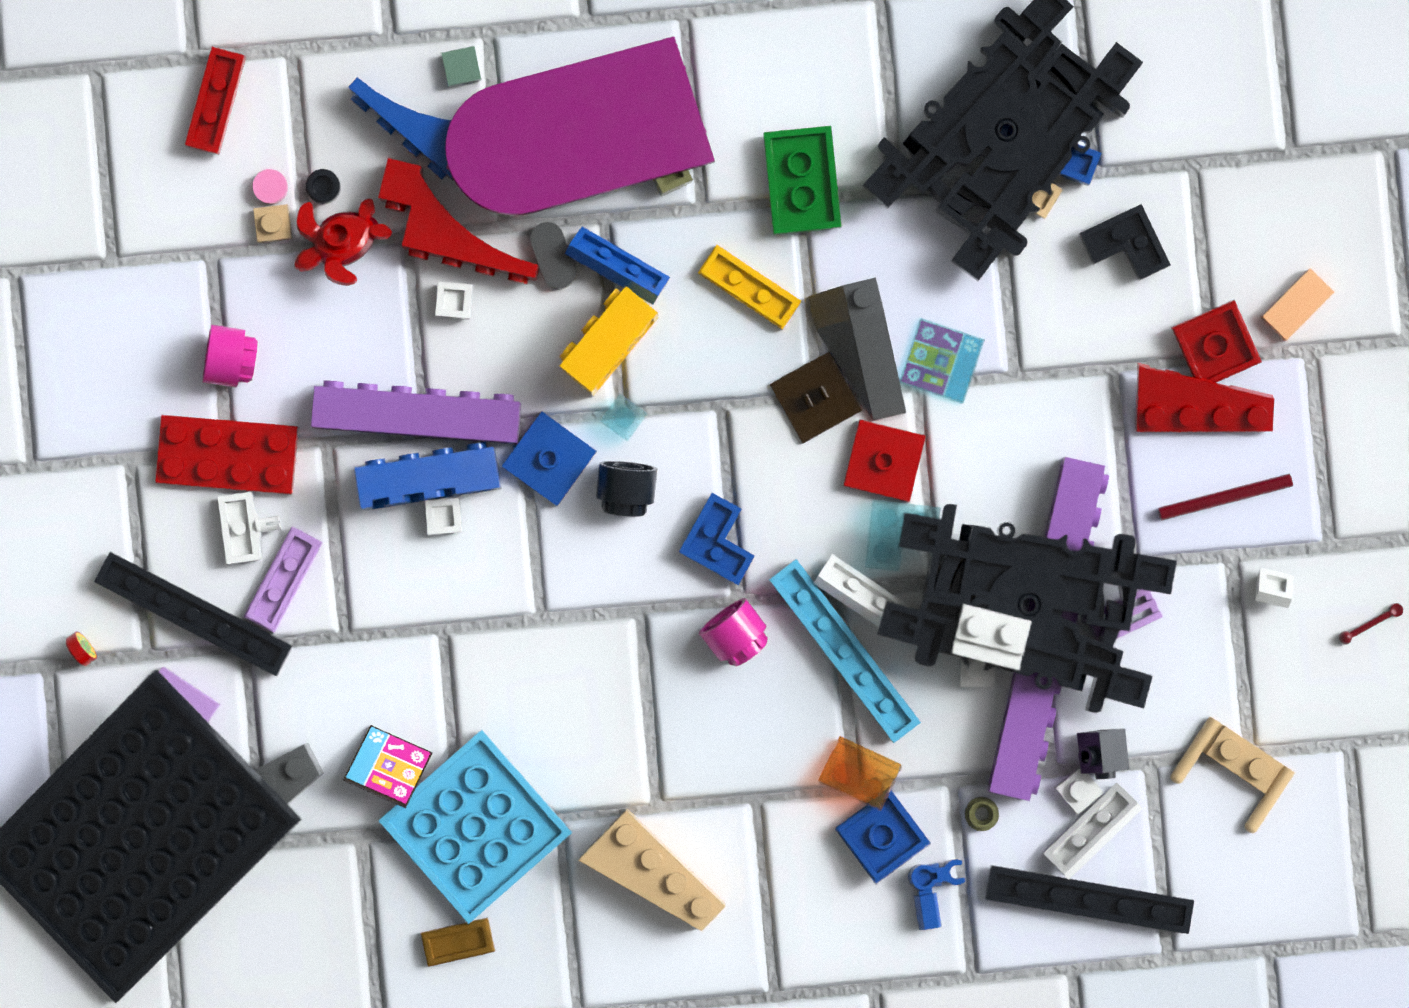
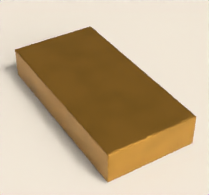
M488 917L474 920L469 924L465 922L421 932L428 967L496 951Z

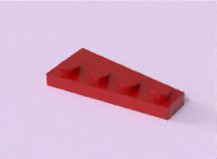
M1137 362L1136 432L1273 431L1275 401L1273 395L1233 385L1226 386L1200 377L1197 379L1167 369L1164 371L1151 368L1149 365Z

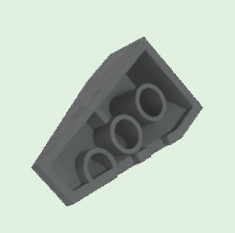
M876 277L808 296L816 331L833 355L834 360L843 371L872 420L875 421L906 413Z

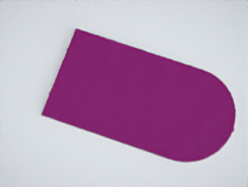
M675 36L486 87L470 96L458 108L450 122L445 145L447 169L464 195L488 211L513 216L543 211L715 162Z

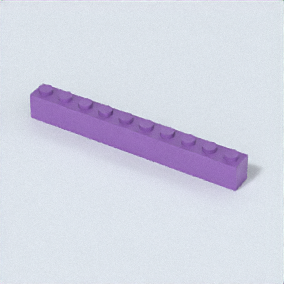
M1069 457L1062 458L1044 537L1059 539L1063 535H1067V546L1072 551H1077L1081 548L1082 539L1084 538L1094 546V541H1090L1089 537L1091 528H1097L1100 521L1102 508L1096 507L1099 494H1105L1109 481V475L1104 474V465ZM1031 598L1027 612L1035 608V602ZM1062 611L1061 617L1076 623L1078 614ZM1013 672L987 791L1030 801L1031 794L1037 795L1040 786L1041 775L1036 774L1039 761H1045L1049 742L1044 741L1046 727L1052 728L1055 720L1056 708L1051 707L1054 694H1060L1062 686L1058 685L1055 678L1052 677L1053 683L1050 688L1039 689L1034 683V678L1038 673L1035 672L1030 676H1024ZM1042 677L1040 683L1042 685L1046 684L1047 679Z

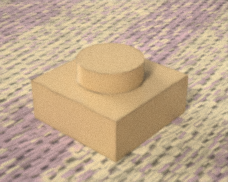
M287 204L253 208L258 243L293 239L289 206Z

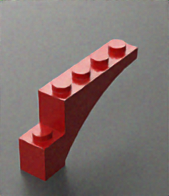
M388 158L378 198L381 202L386 203V209L405 213L406 208L410 209L402 247L409 250L408 256L428 261L429 255L442 258L441 264L461 269L462 263L476 266L474 272L494 277L495 271L509 274L507 280L524 285L528 284V280H537L539 272L537 264L515 258L493 248L457 222L439 203L422 177L424 172L422 166Z

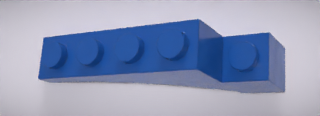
M358 77L349 85L348 88L354 94L351 98L352 102L365 113L369 108L379 116L376 122L390 135L394 131L400 134L405 139L402 145L416 158L420 153L430 161L427 167L437 177L443 180L447 176L454 181L450 171L447 169L445 153L447 131L451 120L418 113L399 105L376 92Z

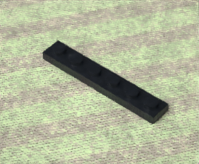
M109 552L94 581L102 587L274 676L279 675L293 648V645L113 552Z
M990 865L985 894L986 900L1189 934L1194 907L1193 899L1071 878L1068 880L1065 877Z

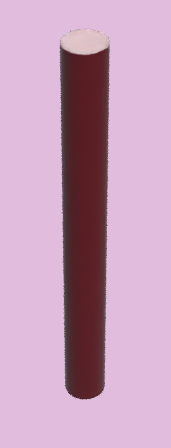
M1289 473L1157 508L1159 518L1163 521L1293 487V481Z

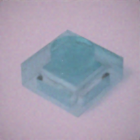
M619 394L600 422L628 442L648 414Z

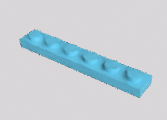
M797 559L769 579L893 743L921 723L824 594L814 584V581Z

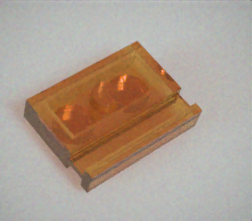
M840 736L818 781L825 786L881 811L893 788L895 779L902 769V765Z

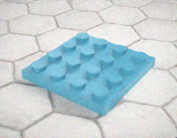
M483 730L478 732L416 787L406 808L395 805L378 820L468 924L572 833Z

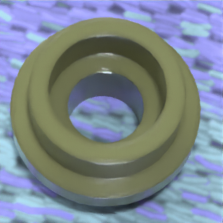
M977 797L967 804L965 819L971 828L977 831H987L996 825L999 819V810L991 799ZM980 807H984L988 811V816L984 820H978L975 816L976 810Z

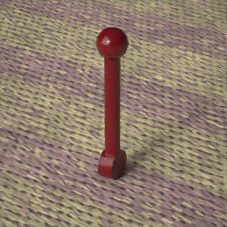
M1394 603L1390 605L1388 611L1350 632L1343 631L1339 635V641L1347 645L1352 641L1353 637L1392 616H1401L1403 614L1402 605Z

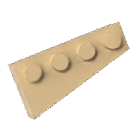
M628 809L579 858L580 862L700 931H703L726 907L725 902Z

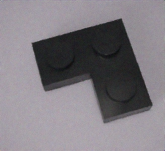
M1142 204L1079 234L1093 265L1124 251L1138 281L1171 266Z

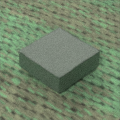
M475 46L441 53L449 88L482 81Z

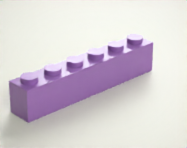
M323 380V386H314L311 427L327 430L518 444L521 403L514 401V395L494 394L492 400L480 399V392L460 391L459 397L446 396V390L426 388L425 394L412 393V387L392 386L391 392L378 391L377 384L357 383V389L344 388V382Z

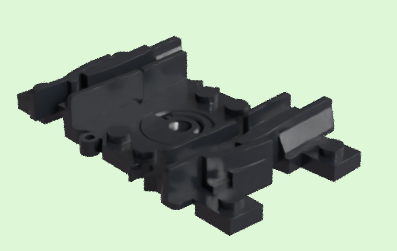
M1033 0L1020 16L1010 7H1004L994 19V24L1003 33L991 46L981 47L980 52L986 57V64L982 67H976L971 61H968L967 72L944 96L943 107L941 108L939 102L934 100L927 102L924 106V115L931 120L921 121L902 143L914 156L909 160L884 137L880 141L878 149L887 159L863 184V187L887 209L910 184L921 194L928 190L936 201L940 203L936 212L970 235L951 262L977 282L1003 248L1014 256L1021 254L1028 241L1017 229L1030 213H1036L1040 210V207L1033 203V194L1043 192L1050 197L1052 194L1051 184L1072 158L1071 148L1077 154H1084L1089 150L1090 140L1086 136L1081 135L1091 133L1104 115L1102 111L1091 104L1094 99L1098 100L1121 118L1130 109V103L1119 94L1143 64V61L1116 42L1095 69L1063 45L1062 41L1052 33V30L1073 9L1074 6L1067 0ZM929 107H935L936 112L931 113ZM1004 124L1010 125L1013 130L1012 135L1004 137L1000 133V127ZM1078 142H1083L1085 147L1080 148ZM979 155L985 158L972 176L964 171L952 189L941 180L956 164L967 166ZM974 204L990 209L979 224L962 217Z
M945 505L941 519L904 513L898 547L931 553L922 593L923 597L919 610L886 601L877 635L917 645L914 659L920 665L929 667L935 665L938 653L941 652L960 657L963 664L968 666L970 658L951 653L963 604L1031 621L1020 669L1016 670L985 662L983 666L984 671L996 667L1024 676H1030L1036 672L1038 674L1034 678V683L1039 689L1050 688L1053 683L1052 677H1054L1058 685L1081 692L1088 675L1093 677L1085 711L1099 713L1102 710L1105 698L1144 709L1153 675L1121 667L1120 664L1124 651L1113 646L1120 630L1130 631L1137 589L1171 595L1176 560L1135 554L1136 540L1133 536L1126 534L1115 535L1111 549L1092 546L1084 538L1082 539L1081 548L1077 551H1072L1068 548L1067 535H1063L1059 539L1021 534L1017 538H1012L1016 531L1014 525L1009 522L1001 523L998 526V535H995L989 527L962 524L959 540L951 538L957 505ZM1004 527H1008L1010 529L1008 535H1005L1003 533ZM1104 584L1118 586L1120 604L1106 599V614L1103 620ZM971 595H975L976 597L970 602ZM1027 598H1031L1035 602V608L1030 612L1025 611L1022 606L1023 601ZM1062 611L1082 614V624L1100 626L1098 640L1081 635L1077 623L1061 617ZM1042 677H1045L1047 679V682L1044 685L1040 683V679Z

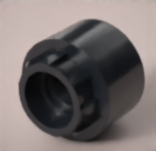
M625 461L599 462L596 498L602 500L601 507L603 511L617 516H644L647 513V505L654 503L658 468L647 464Z

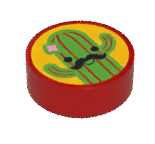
M76 631L66 638L67 649L79 664L87 666L97 659L94 648L80 632Z

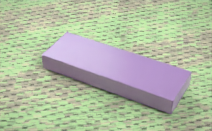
M292 526L244 617L275 633L323 542Z

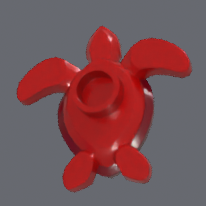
M371 198L365 199L360 204L358 213L342 212L334 214L325 219L320 226L315 221L313 205L311 202H306L299 209L297 229L304 238L313 243V247L304 249L297 256L294 268L300 272H308L322 263L324 264V273L328 280L343 286L353 285L357 282V278L344 266L361 259L369 251L375 239H388L392 235V231L388 226L378 224L377 220L372 217L375 213V206Z

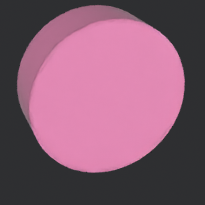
M266 169L258 173L254 178L253 191L255 196L263 203L277 204L287 195L288 183L280 172Z

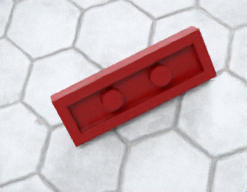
M211 47L187 134L186 147L220 155L245 64V55Z

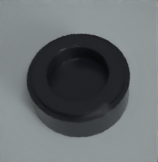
M318 169L307 178L306 191L313 201L319 204H328L339 196L341 183L332 171Z

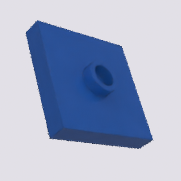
M541 411L502 467L558 506L597 451Z
M890 788L835 828V831L876 885L931 845V842Z

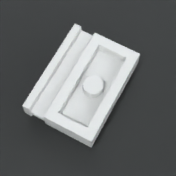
M963 604L951 653L1019 670L1031 621Z

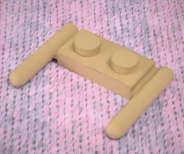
M1209 716L1172 772L1170 778L1174 783L1181 784L1203 752L1264 793V796L1244 825L1249 833H1255L1295 772Z

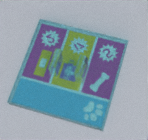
M920 318L899 380L900 383L964 404L985 339Z

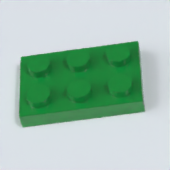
M821 126L763 132L773 235L841 229L832 127Z

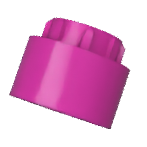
M211 325L202 383L237 388L238 382L248 383L252 381L258 345L256 338L245 336V329Z
M746 598L737 600L710 619L699 632V635L719 661L727 660L730 665L735 667L753 658L766 646L768 637L764 633L766 624Z

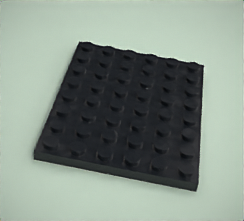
M155 670L0 827V884L88 976L117 1003L302 819L158 670Z

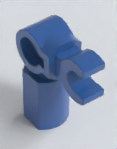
M950 859L942 867H939L938 863L918 864L910 869L908 880L917 890V895H914L919 930L942 927L937 892H932V888L942 886L944 881L953 885L963 884L965 878H953L950 874L953 866L962 865V860Z

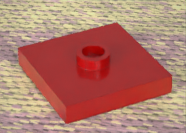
M1231 300L1171 327L1193 378L1199 379L1200 377L1217 383L1262 363L1235 300Z
M859 420L843 486L910 502L926 436Z

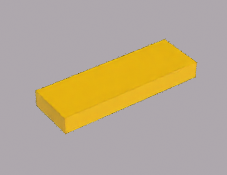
M718 245L715 246L698 271L700 276L781 330L784 329L801 303V300Z

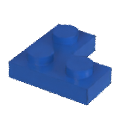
M711 493L679 553L739 585L755 555L725 538L742 509Z

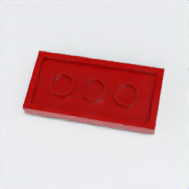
M161 415L155 483L293 495L299 427Z

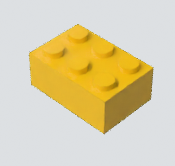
M627 286L621 292L616 288L604 302L605 312L600 318L593 315L581 330L585 336L577 345L572 341L559 356L563 361L560 364L562 371L592 396L598 392L659 318L658 312Z

